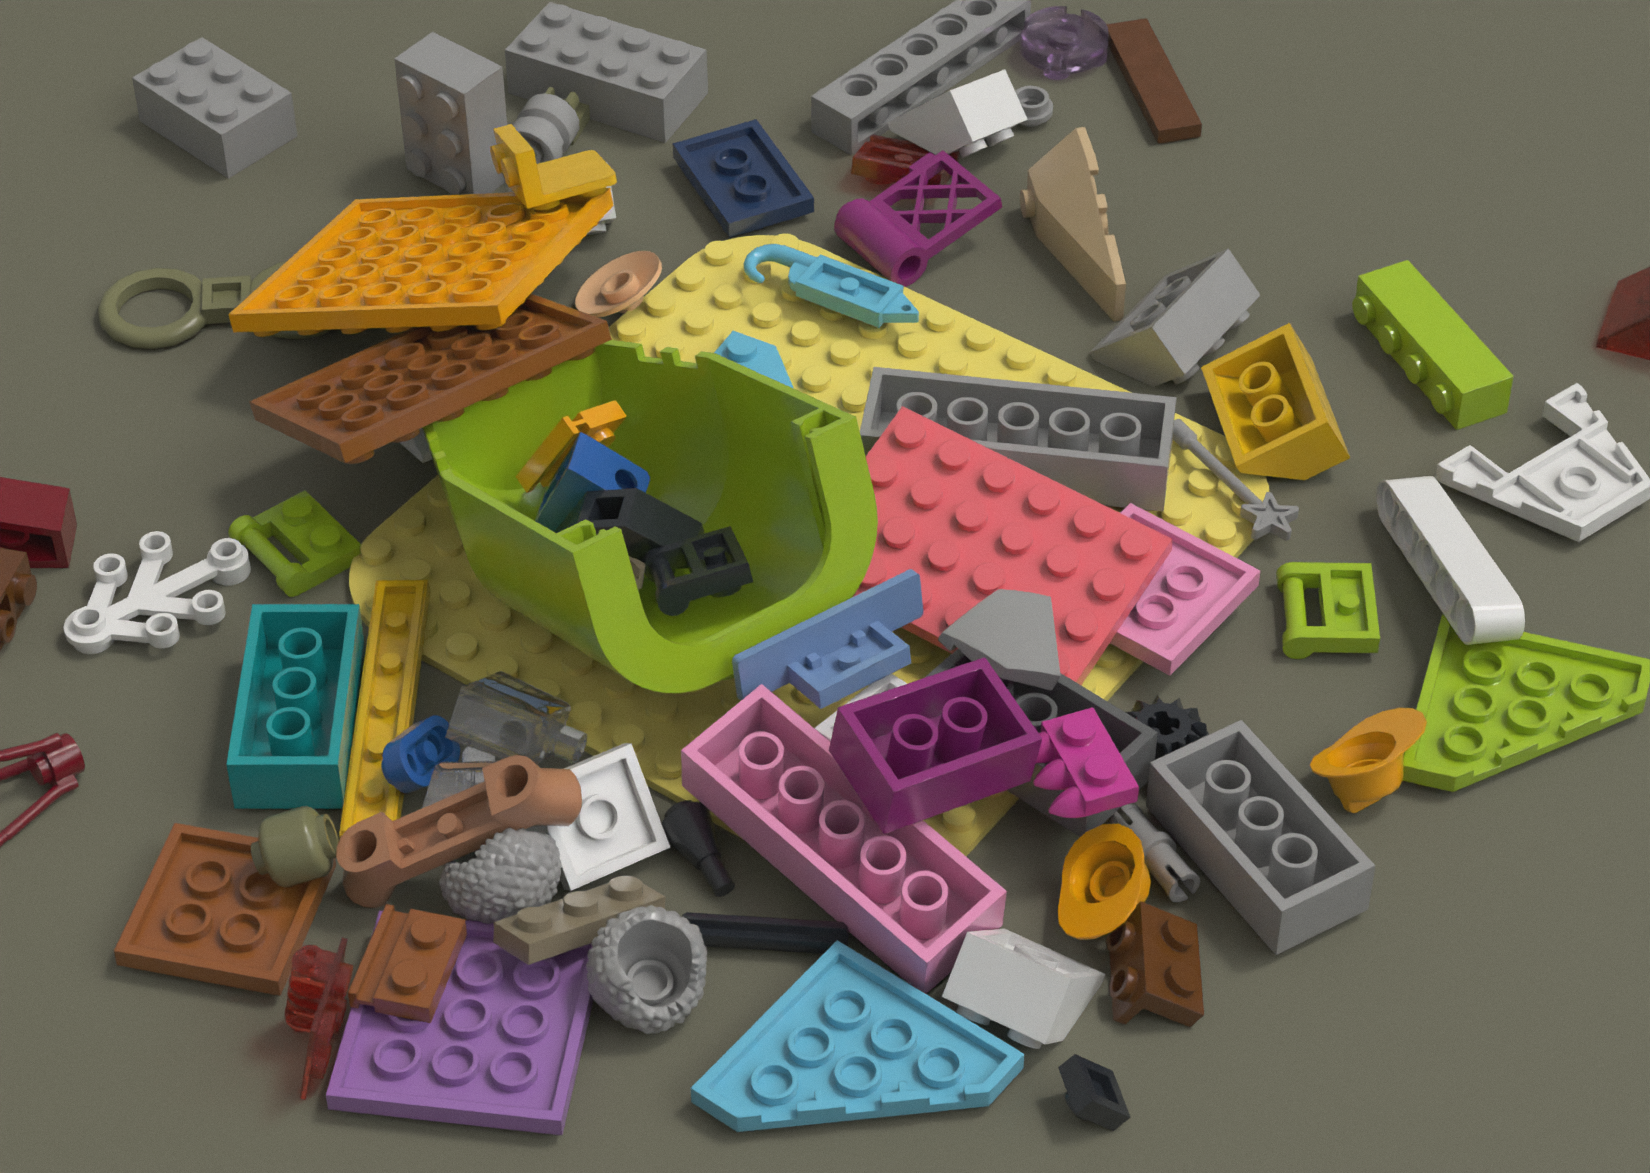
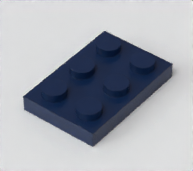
M757 119L672 143L673 159L729 238L814 212L813 195Z

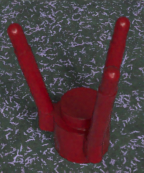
M55 733L39 741L0 750V762L27 756L24 760L0 768V781L30 770L39 785L42 786L49 783L53 786L0 832V847L12 839L60 796L79 787L75 776L85 771V762L77 743L68 733L61 735Z

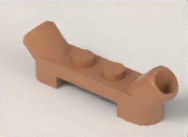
M514 755L482 768L484 782L392 821L383 812H380L349 827L340 837L336 849V858L339 865L344 869L343 886L347 896L353 902L363 907L377 908L387 903L397 884L480 849L482 844L486 845V839H493L494 834L497 832L502 833L507 828L518 830L521 828L527 829L532 826L571 825L577 819L582 807L581 786L577 777L570 769L540 768L527 756Z

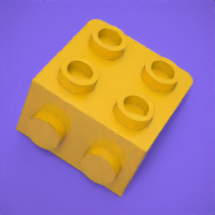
M512 124L493 129L497 145L490 146V152L495 170L498 174L503 173L506 184L527 209H551L561 203V199L576 195L583 198L595 197L603 194L607 190L606 187L617 183L615 171L594 150L583 151L537 164L534 149Z

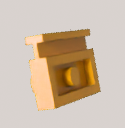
M614 400L581 411L572 421L569 416L563 417L516 475L517 480L526 493L533 491L539 482L543 487L548 486L580 432L609 447L616 438L613 433L627 415L617 401Z

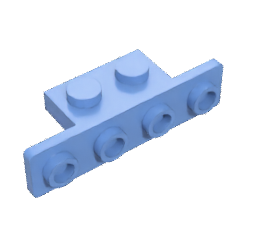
M909 569L735 655L732 659L737 698L740 700L744 699L761 684L772 692L790 683L822 709L911 664L910 646L892 631L923 615L920 575L913 569Z

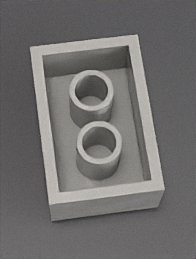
M431 32L394 58L406 168L416 176L434 183L453 195L492 193L505 183L503 173L498 174L495 170L490 152V146L497 145L493 129L507 125L502 66Z
M203 37L189 43L179 51L132 77L140 122L228 179L297 137L292 93Z

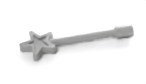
M1181 419L1174 420L1173 440L1183 450L1189 449L1246 503L1241 505L1240 516L1254 523L1251 538L1256 540L1268 533H1272L1288 541L1292 532L1288 523L1298 518L1299 507L1278 505L1271 492H1266L1262 502L1197 441V434Z

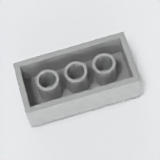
M549 2L505 49L509 94L529 100L534 95L544 94L549 87H552L555 90V96L566 99L570 92H575L578 95L579 102L589 105L591 120L664 143L669 140L708 94L706 49L553 2Z
M1242 720L1150 762L1146 807L1275 955L1368 910L1376 865Z

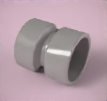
M546 93L537 94L530 98L519 113L516 121L512 123L515 129L534 149L537 164L561 158L580 129L579 118L575 110L565 100Z

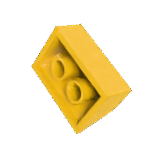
M1290 323L1201 367L1232 457L1240 473L1307 480L1350 459L1313 360Z

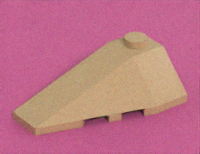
M1079 127L1069 133L1028 170L1027 189L1020 191L1021 212L1023 218L1030 217L1038 239L1114 322L1121 321L1124 316L1126 282L1114 234H1108L1106 214L1108 206L1105 194L1097 195L1096 183L1093 175H1098L1099 171L1096 156L1086 128Z

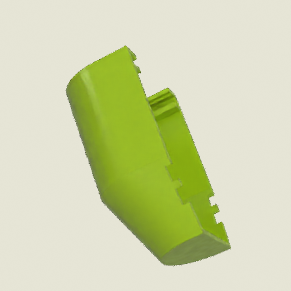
M610 340L595 347V352L589 357L574 361L567 360L552 367V372L544 378L521 381L509 387V392L501 398L491 401H478L464 408L465 412L456 419L445 422L435 421L423 427L424 437L468 561L481 584L501 602L630 682L651 691L661 693L691 692L721 680L733 679L732 659L735 655L852 598L863 581L873 556L878 525L877 505L856 416L716 353L701 351L695 355L696 363L681 361L678 348H664L660 351L661 359L646 357L643 346L640 343ZM616 400L627 417L613 433L616 438L608 448L646 470L650 476L646 493L701 522L704 534L731 526L749 563L753 583L743 585L738 592L730 596L716 598L709 595L689 602L688 608L677 616L665 615L660 611L655 600L657 589L655 583L651 582L645 573L643 587L638 590L620 528L615 526L607 531L602 529L596 535L594 524L585 519L558 533L551 531L535 521L547 486L543 487L539 482L533 491L526 493L517 480L516 475L563 417L569 416L572 421L581 411ZM688 568L676 569L674 573L675 578L690 574Z

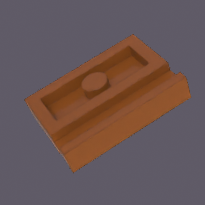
M386 904L349 988L350 1007L358 1009L360 1004L374 1006L377 1013L431 1023L467 936L466 919L410 909L408 914L395 911L394 905Z

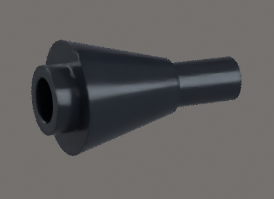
M684 800L670 807L661 823L668 842L696 869L702 871L716 897L729 894L735 888V883L720 859L721 853L710 810L700 801L693 802L692 800Z

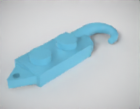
M767 244L752 250L746 256L743 263L745 274L757 283H763L765 280L764 275L756 269V266L762 262L772 261L790 267L788 283L790 289L796 292L797 297L880 328L883 323H917L919 321V311L903 294V285L821 254L815 257L786 245Z

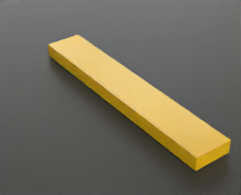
M376 580L339 837L352 825L380 812H383L392 821L401 818L404 793L385 779L381 763L386 744L413 725L431 592L428 580Z

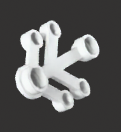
M155 531L147 533L139 542L142 561L128 597L111 605L116 588L124 584L128 577L125 560L118 554L100 556L94 562L97 582L88 605L75 610L67 617L64 623L65 637L77 651L84 654L103 652L113 644L114 640L150 643L156 648L171 647L180 638L176 618L196 620L202 625H213L220 622L226 613L223 596L215 590L201 591L193 599L175 597L210 579L217 584L225 586L243 582L251 571L247 549L235 539H220L212 545L206 559L158 582L164 564L169 562L173 556L171 540L164 532ZM138 615L151 616L146 623L128 621Z

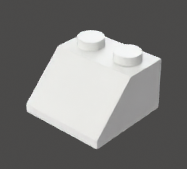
M1004 69L952 89L888 122V126L892 132L935 155L942 150L947 154L959 150L961 157L964 158L986 148L987 145L984 140L991 147L1013 137L1014 133L1011 128L1028 119Z
M1005 928L970 931L965 936L942 997L959 1004L956 1011L959 1015L984 1025H989L990 1020L998 1022L1010 1028L1008 1037L1031 1048L1040 1049L1042 1043H1056L1065 1039L1100 988L1105 974Z

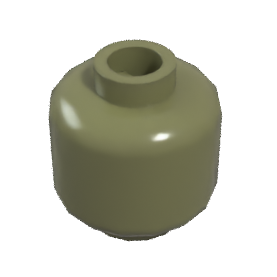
M301 806L265 818L259 826L258 841L251 844V854L260 875L269 873L277 885L289 888L328 875L333 867V859L336 858L339 839L334 824L327 814L319 815L315 809Z

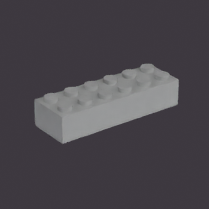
M873 367L860 428L865 456L903 406L1103 505L1126 508L1132 503L1144 510L1164 511L1173 441L1176 397Z

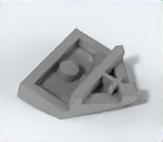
M998 589L956 620L938 638V641L949 651L957 647L971 661L985 657L997 675L1002 679L1052 691L1061 677L1050 596L1017 590Z

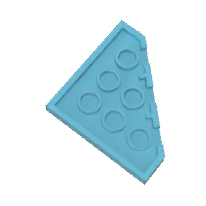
M837 940L691 1087V1102L736 1132L986 1107L999 1096L1024 1068V1053Z

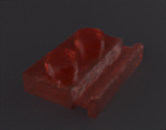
M872 134L870 142L866 141L853 156L851 174L863 176L868 182L873 184L896 183L910 173L909 166L927 155L930 151L913 142ZM958 151L948 154L957 162L959 161ZM943 169L930 178L927 185H946L952 176Z

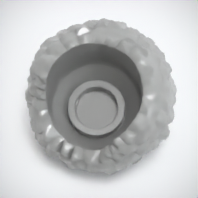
M507 828L502 833H495L493 839H486V845L482 844L480 849L455 859L453 862L446 863L439 880L442 895L448 901L449 907L452 908L455 914L467 920L480 921L485 924H491L516 915L521 909L546 905L551 903L552 896L557 893L556 887L560 881L559 877L562 867L560 852L556 846V840L547 835L544 830L534 832L527 831L524 828L518 830Z
M653 905L619 913L616 918L607 920L606 927H601L597 931L598 936L592 940L593 948L588 951L589 961L586 964L588 971L587 979L589 981L588 992L592 995L593 1000L605 1012L610 1014L614 1020H620L625 1027L639 1029L645 1034L667 1031L675 1023H683L685 1017L691 1013V1010L697 1006L698 1000L702 999L704 995L703 987H705L707 973V949L704 946L699 927L690 924L687 918L681 917L676 911H666L662 907H655Z

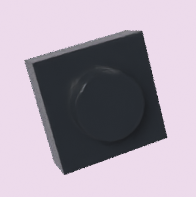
M1077 1054L1071 1056L1058 1067L1067 1090L1065 1092V1100L1071 1111L1078 1118L1084 1121H1092L1113 1131L1131 1118L1112 1070Z

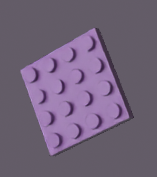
M379 911L374 930L378 924V921L383 911ZM466 920L467 936L431 1023L377 1013L374 1006L360 1004L358 1009L351 1007L326 1092L329 1110L563 1135L593 1004V997L588 992L589 981L586 964L589 961L588 951L593 948L592 943L527 965L493 943L494 923L485 924L480 921Z

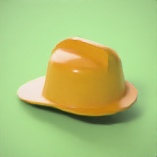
M1396 708L1377 713L1361 721L1332 746L1314 756L1310 763V768L1314 774L1328 778L1334 794L1340 798L1347 812L1357 813L1381 798L1392 794L1400 787L1403 780L1404 752L1416 743L1425 732L1427 721L1422 712L1413 708Z
M1118 823L1102 824L1085 832L1072 845L1063 865L1058 904V921L1067 935L1083 940L1096 939L1111 933L1127 920L1140 901L1145 903L1149 895L1151 880L1148 868L1144 862L1142 842L1132 829Z

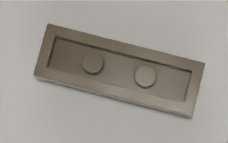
M618 876L611 879L607 884L587 891L568 893L563 899L540 907H527L521 909L516 915L494 922L493 943L527 965L592 943L594 937L598 936L597 931L601 927H606L607 920L616 918L621 912L650 905L665 909L666 897L643 884L636 877Z

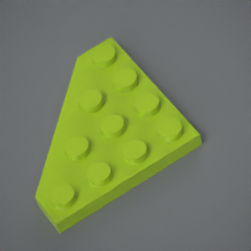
M1442 614L1416 709L1423 713L1427 725L1422 736L1404 753L1402 781L1455 792L1643 713L1650 683V659L1523 632L1522 636L1516 640L1466 645L1461 641L1445 615Z

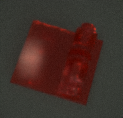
M343 937L337 953L322 950L316 945H306L297 950L292 957V969L289 978L284 1019L294 1031L310 1033L300 1099L306 1100L312 1079H324L332 1052V1045L329 1044L333 1032L339 1033L347 1008L348 999H345L354 965L344 963L348 939Z

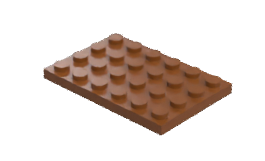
M530 294L525 299V302L518 306L500 327L490 330H479L476 328V325H460L446 331H433L430 326L414 327L249 401L256 421L343 463L355 464L368 460L375 454V449L390 442L399 443L415 438L419 435L420 428L435 421L445 422L460 417L465 412L464 408L478 401H491L501 398L509 392V387L521 381L544 378L552 372V367L564 361H574L589 357L595 352V347L612 340L606 320Z

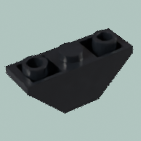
M638 488L587 491L554 531L558 533L585 519L594 524L596 535L602 529L607 531L616 526L622 530L628 556L641 562L645 554L654 548L704 534L701 522ZM685 566L678 569H687L688 567Z

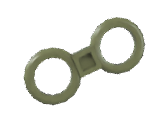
M287 261L279 262L262 270L253 280H251V275L203 278L202 282L193 274L173 268L156 267L135 271L117 280L103 294L98 307L101 327L113 340L132 348L159 349L177 345L195 336L206 324L230 323L228 314ZM155 289L174 290L185 294L192 301L190 310L182 318L168 325L158 327H138L126 322L119 315L121 307L131 297L144 291ZM334 329L323 330L313 335H299L297 331H280L271 336L280 339L302 340L322 336Z

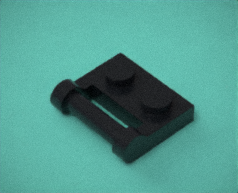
M731 526L654 548L648 551L642 560L645 564L644 573L651 582H654L657 588L655 592L656 603L660 611L669 616H677L683 613L692 600L709 595L716 598L730 596L738 592L743 585L753 583L749 563ZM688 567L690 574L675 578L674 573L676 569Z

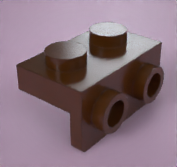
M1140 901L1127 920L1111 933H1108L1106 945L1110 954L1111 972L1109 994L1112 997L1113 1020L1125 1025L1139 1011L1145 1009L1192 1027L1204 1016L1197 924Z

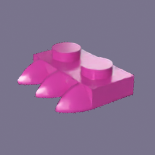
M1093 707L1041 722V732L1039 735L1042 738V743L1036 763L1049 764L1037 774L1033 784L1036 787L1048 790H1064L1049 807L1048 811L1050 814L1065 818H1080L1138 801L1139 786Z

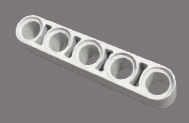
M1433 476L1381 481L1376 494L1379 517L1461 641L1466 645L1519 639L1524 632L1525 614L1518 594L1437 479Z

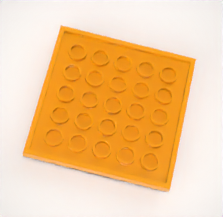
M606 188L607 190L603 194L595 197L583 198L576 195L561 199V203L558 206L547 210L527 209L514 192L355 199L228 314L233 333L253 332L257 337H265L280 331H297L299 335H313L323 330L341 329V332L344 334H355L368 328H385L387 332L398 333L409 330L412 327L428 326L433 331H446L460 325H476V328L479 330H490L500 327L614 206L611 190Z

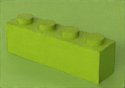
M1409 260L1358 276L1356 296L1352 302L1355 318L1361 325L1367 327L1379 341L1383 351L1395 359L1405 371L1408 379L1424 392L1431 400L1434 409L1438 413L1443 414L1456 430L1507 413L1514 376Z

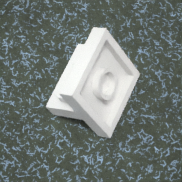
M632 743L621 744L564 768L570 769L575 774L581 786L582 794L580 814L571 825L532 826L526 829L527 831L534 832L544 830L547 835L556 840L562 865L560 880L564 890L569 891L670 848Z

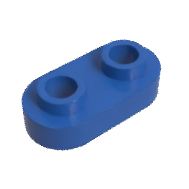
M438 715L430 716L414 723L386 744L383 750L381 767L385 779L392 786H395V788L403 793L415 792L431 785L447 772V770L442 769L435 771L439 768L437 765L458 762L460 745L454 741L458 739L457 736L452 738L456 733L448 721Z

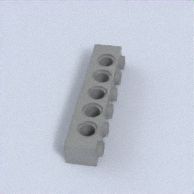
M955 0L812 95L811 132L846 153L853 155L890 129L888 122L938 97L1029 35L1031 0Z

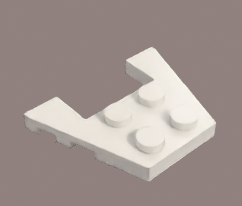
M1578 383L1546 400L1542 415L1570 436L1568 439L1510 473L1505 472L1469 445L1438 463L1435 476L1442 484L1577 542L1582 541L1650 499V478L1623 442L1616 443L1607 431L1608 421L1600 410L1593 411L1586 402L1588 394Z

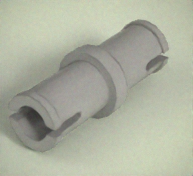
M1127 804L1122 806V810L1131 819L1132 824L1128 825L1117 811L1110 819V824H1121L1132 829L1142 842L1144 862L1148 871L1165 890L1170 900L1181 902L1188 899L1187 895L1178 886L1177 881L1181 880L1190 892L1194 894L1199 887L1200 878L1177 854L1175 841L1166 832H1159L1143 814L1142 809L1138 805Z

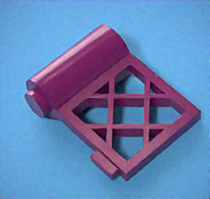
M943 150L936 155L929 152L909 166L910 173L872 200L868 201L860 198L847 202L839 209L834 223L836 235L883 277L904 287L913 284L921 277L930 258L1003 207L1001 198ZM943 169L952 176L951 185H927L928 180ZM977 197L982 201L973 209H956L958 198ZM949 198L947 210H923L925 199ZM900 199H916L915 210L894 211L890 206ZM921 223H945L944 229L929 240L920 233Z

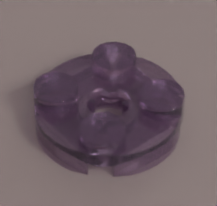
M1053 6L1032 13L1024 21L1023 31L1021 30V54L1030 64L1043 69V74L1049 79L1063 80L1072 73H1079L1102 66L1107 61L1108 27L1098 15L1090 11L1081 9V16L1067 14V6Z

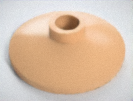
M636 251L610 261L593 273L581 286L575 298L576 308L578 311L598 318L617 312L626 313L636 309L642 303L643 296L652 288L661 274L662 263L653 252Z

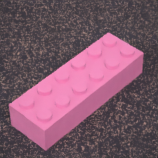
M763 684L759 685L681 750L682 786L837 922H844L852 935L907 983L927 994L952 971L967 932L999 929L1003 925L1007 891L923 820L883 834L829 752L830 741Z

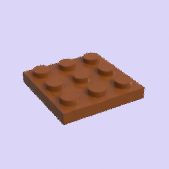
M174 823L114 949L116 963L119 966L281 996L334 873L336 860L333 859V867L325 877L285 888L277 885L269 873L260 875L257 871L251 854V844L258 841L257 837Z

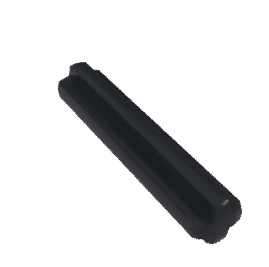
M686 912L682 915V917L687 918L690 924L699 927L704 946L824 954L837 940L846 946L849 943V929L844 922Z

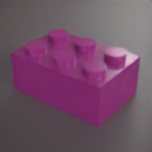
M984 657L838 707L829 752L882 833L886 834L1030 782L1042 738Z

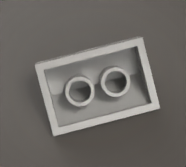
M1228 248L1165 275L1089 353L1094 361L1152 387L1173 380L1175 384L1182 383L1199 370L1200 367L1197 362L1201 357L1208 356L1223 345L1225 340L1222 335L1226 331L1236 328L1249 317L1250 314L1247 309L1258 299L1260 294Z

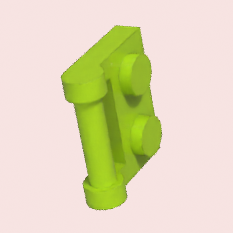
M306 490L255 517L250 515L238 517L232 522L228 530L230 538L239 541L246 549L248 548L276 576L277 586L289 597L298 596L350 568L353 558L361 554V544ZM274 536L302 565L291 563L267 538Z
M1289 562L1277 569V587L1283 593L1286 631L1282 635V645L1286 656L1292 659H1304L1313 652L1378 653L1380 632L1371 563ZM1307 588H1318L1322 626H1307L1304 590Z

